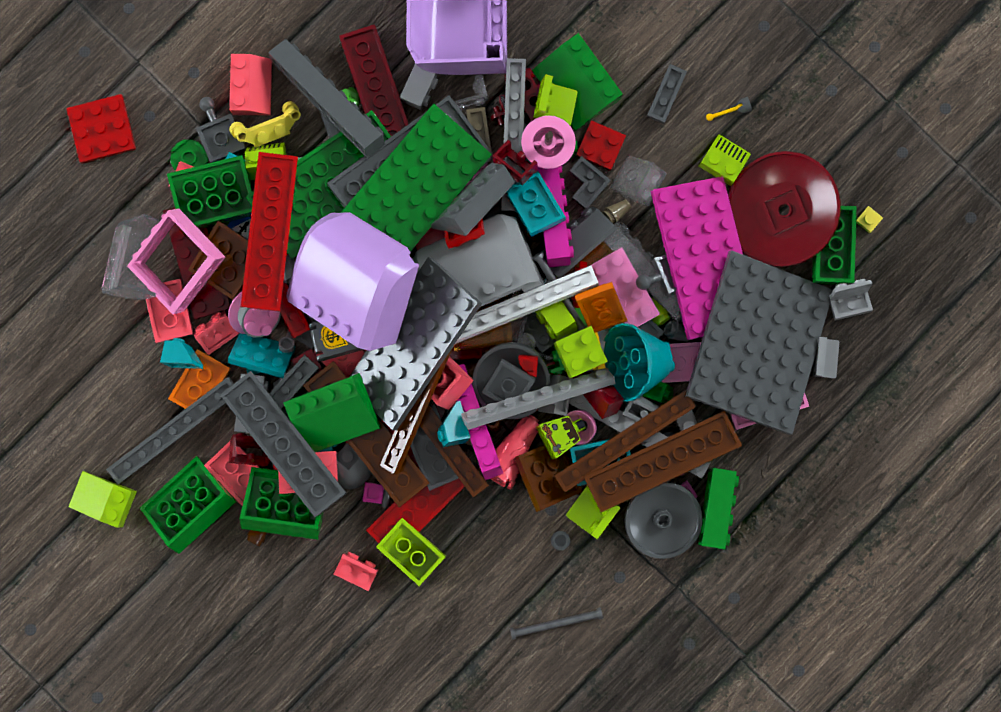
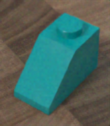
M173 338V341L165 340L160 363L170 368L203 369L202 362L193 348L184 343L185 340Z
M457 401L451 407L438 428V439L442 442L443 447L464 444L470 439L469 431L461 416V413H464L461 401Z

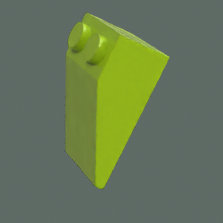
M82 471L69 507L98 521L120 528L124 526L137 491Z
M403 518L376 546L418 586L424 582L446 557L434 544Z

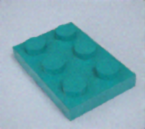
M538 171L523 186L520 183H514L506 192L508 199L531 237L566 220L564 213Z
M239 333L228 357V363L284 378L295 353V346L292 352L284 353L280 351L278 341L263 337H251L247 334Z

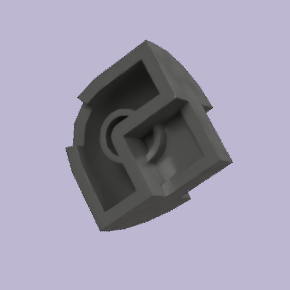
M348 443L337 454L338 482L342 488L350 490L359 488L371 477L372 472Z

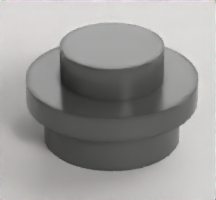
M557 531L551 537V544L557 550H565L570 544V537L564 531Z

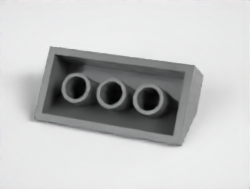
M593 206L591 208L588 207L582 211L581 216L577 220H572L567 224V229H571L572 240L569 241V246H573L574 258H571V265L550 267L556 278L559 279L617 229L599 209ZM543 245L538 250V253L543 252V258L547 263L545 245Z

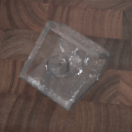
M628 155L610 188L636 203L649 207L652 201L650 191L659 189L667 173L653 162Z

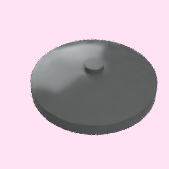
M515 342L498 344L487 350L478 360L473 373V389L480 404L484 407L490 403H497V401L483 394L482 391L501 359L523 370L519 364V355L538 356L537 377H535L536 379L528 392L550 386L549 368L542 356L533 348ZM539 408L521 414H517L505 419L524 418L526 416L533 414Z
M666 482L630 500L625 512V529L630 541L643 554L660 559L672 558L688 550L698 538L702 527V512L697 499L689 490L677 483Z

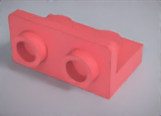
M225 311L222 313L217 312L211 317L209 322L198 325L194 331L195 339L208 355L239 334L230 325Z
M343 553L334 575L369 591L379 569L375 568L376 564L368 560L364 563L358 560L359 556L354 553Z

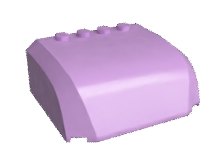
M407 0L406 46L416 65L431 73L448 75L506 73L507 0Z
M330 213L311 226L302 241L286 295L287 300L357 348L372 351L396 344L419 264L414 263L410 257L411 252L406 246L352 213Z

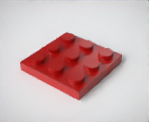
M122 94L66 108L81 164L136 150Z

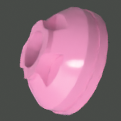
M584 410L569 412L567 416L570 417L572 422L581 418L588 425L586 430L578 432L581 440L576 445H584L591 441L595 436L597 428L593 416Z

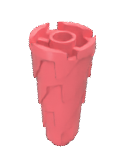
M532 415L522 418L512 432L495 449L504 474L490 478L492 481L502 487L508 484L507 489H512L519 474L514 457L529 451L538 433L536 426L539 425V420Z

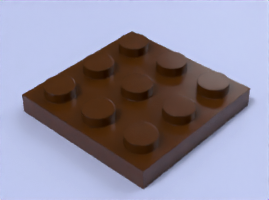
M217 221L208 239L225 256V259L211 275L207 283L234 300L243 289L248 239L224 223ZM201 249L188 269L193 274L197 272L207 258Z
M545 445L514 457L536 512L583 492L581 486L577 485L564 492L554 476L571 465L566 452L558 458L552 459Z

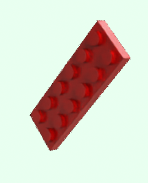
M459 478L431 491L426 486L401 507H398L394 502L366 531L380 543L400 519L403 518L420 532L465 486Z

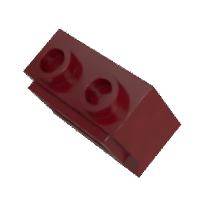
M509 140L493 155V163L504 165L514 179L515 184L520 183L523 186L538 171L537 161L534 160L530 164L526 160V155L523 151L516 153L512 150L511 141ZM507 157L525 172L520 174L507 164L504 159Z
M244 433L233 434L230 440L229 463L268 466L271 460L264 451L262 456H255L252 453L247 455L236 454V446L261 449V447L252 436H247Z

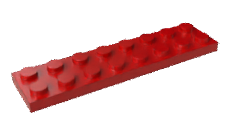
M266 152L258 153L241 308L280 312L298 156Z

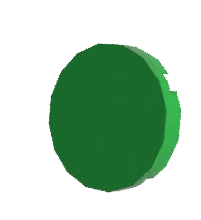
M189 139L178 142L172 148L170 163L175 171L180 161L193 167L208 164L209 161L204 146L198 141Z

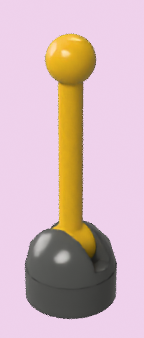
M749 98L740 99L736 107L715 114L709 113L706 115V119L712 121L715 117L736 110L741 113L751 112L752 107Z

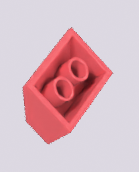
M231 54L229 110L233 115L271 116V59L252 54Z

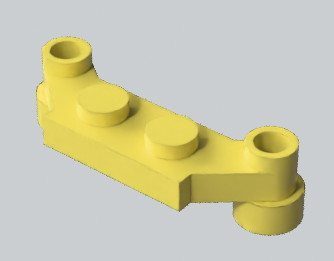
M288 101L282 107L283 115L250 128H245L241 122H234L231 124L229 131L238 141L251 143L256 148L289 135V130L295 121L301 117V113L294 102Z

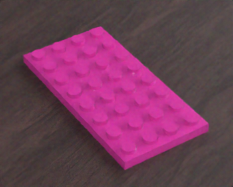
M723 177L650 191L673 284L676 287V296L687 340L701 338L704 335L728 252L732 250L743 254Z

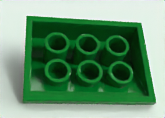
M579 33L563 43L532 69L533 74L540 83L545 74L553 76L552 83L555 85L577 90L578 93L571 122L575 132L622 99L623 93Z
M243 155L167 174L175 209H180L198 229L214 226L217 221L226 223L251 216L252 205L246 199V196L253 191Z
M360 373L283 402L291 423L314 452L381 428Z
M197 456L140 507V510L165 544L178 554L236 502L234 497L204 466L205 464Z
M252 467L240 515L241 529L318 540L323 513L315 518L296 493L279 494L277 470Z

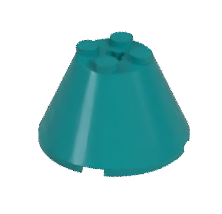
M620 323L613 326L603 340L604 342L606 341L603 352L608 361L605 362V369L608 368L615 377V384L613 386L624 398L623 401H634L640 398L675 369L670 344L659 340L632 324Z

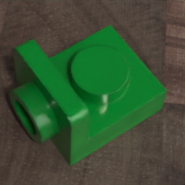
M553 345L554 351H551L554 363L557 362V364L549 365L548 368L550 373L558 375L564 373L565 368Z
M660 382L642 396L664 404L672 399L673 387Z

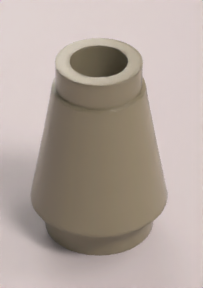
M625 199L606 207L602 213L612 223L616 224L631 209V205Z

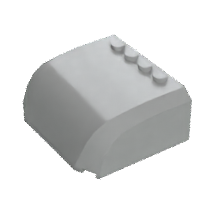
M497 214L483 221L485 234L480 238L469 240L459 247L450 249L446 244L445 238L420 248L412 259L415 264H419V271L428 257L433 258L482 303L481 306L520 289L525 293L545 285L537 264L532 258L533 254L516 216Z

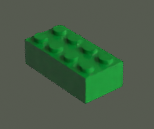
M841 206L839 223L832 239L822 251L812 257L813 283L824 285L847 283V285H851L855 282L857 206Z
M709 468L698 545L725 549L726 546H729L730 534H728V527L732 526L733 523L731 507H735L736 495H733L734 487L737 488L739 483V476H736L737 471Z

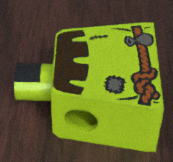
M569 416L536 426L552 459L558 458L581 440L578 432L586 428L581 418L572 422Z

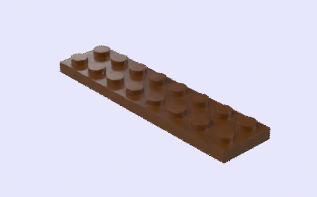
M333 361L303 386L308 392H311L347 377ZM377 416L381 426L380 429L347 440V442L398 507H401L430 482L408 454L399 474H392L380 466L393 435Z
M723 411L585 476L584 479L600 513H603L742 447V444L728 416Z

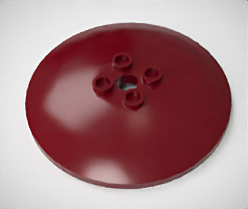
M774 152L754 160L740 172L728 194L742 251L749 257L771 266L785 267L797 265L817 255L832 239L840 219L841 200L833 177L818 161L797 152ZM784 205H788L790 209L787 215H781L780 209Z

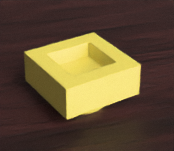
M868 206L856 219V223L870 234L883 217Z

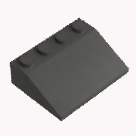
M491 163L479 172L431 224V228L466 236L515 183L506 167L502 164Z

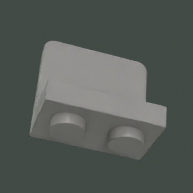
M860 279L851 285L843 283L835 286L829 297L834 320L873 311L868 291L872 286L871 280Z

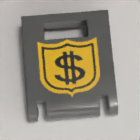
M318 321L309 324V328L312 330L311 336L316 355L323 353L317 356L318 362L363 350L357 348Z

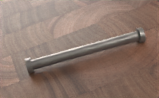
M543 252L532 257L534 261H537L549 282L557 280L543 258ZM568 298L562 300L576 321L578 330L587 328Z
M597 608L596 611L527 627L510 628L512 640L518 636L596 618L600 620L603 619L601 608Z

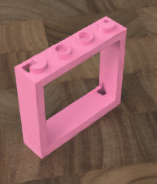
M180 209L168 210L166 214H162L161 221L151 229L152 233L141 243L139 251L132 255L133 259L127 267L172 314H177L185 311L225 259V256ZM175 223L207 256L206 260L177 297L145 264Z

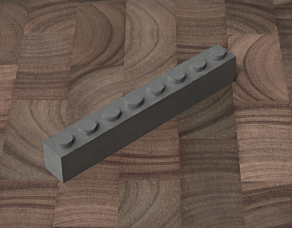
M285 39L268 52L271 62L366 158L385 145L383 131L378 126L374 127L370 118L366 114L362 115L359 112L358 106L354 102L350 103L342 90L338 91L330 78L326 79L320 68L314 67L311 60L306 55H302L294 43L291 44Z

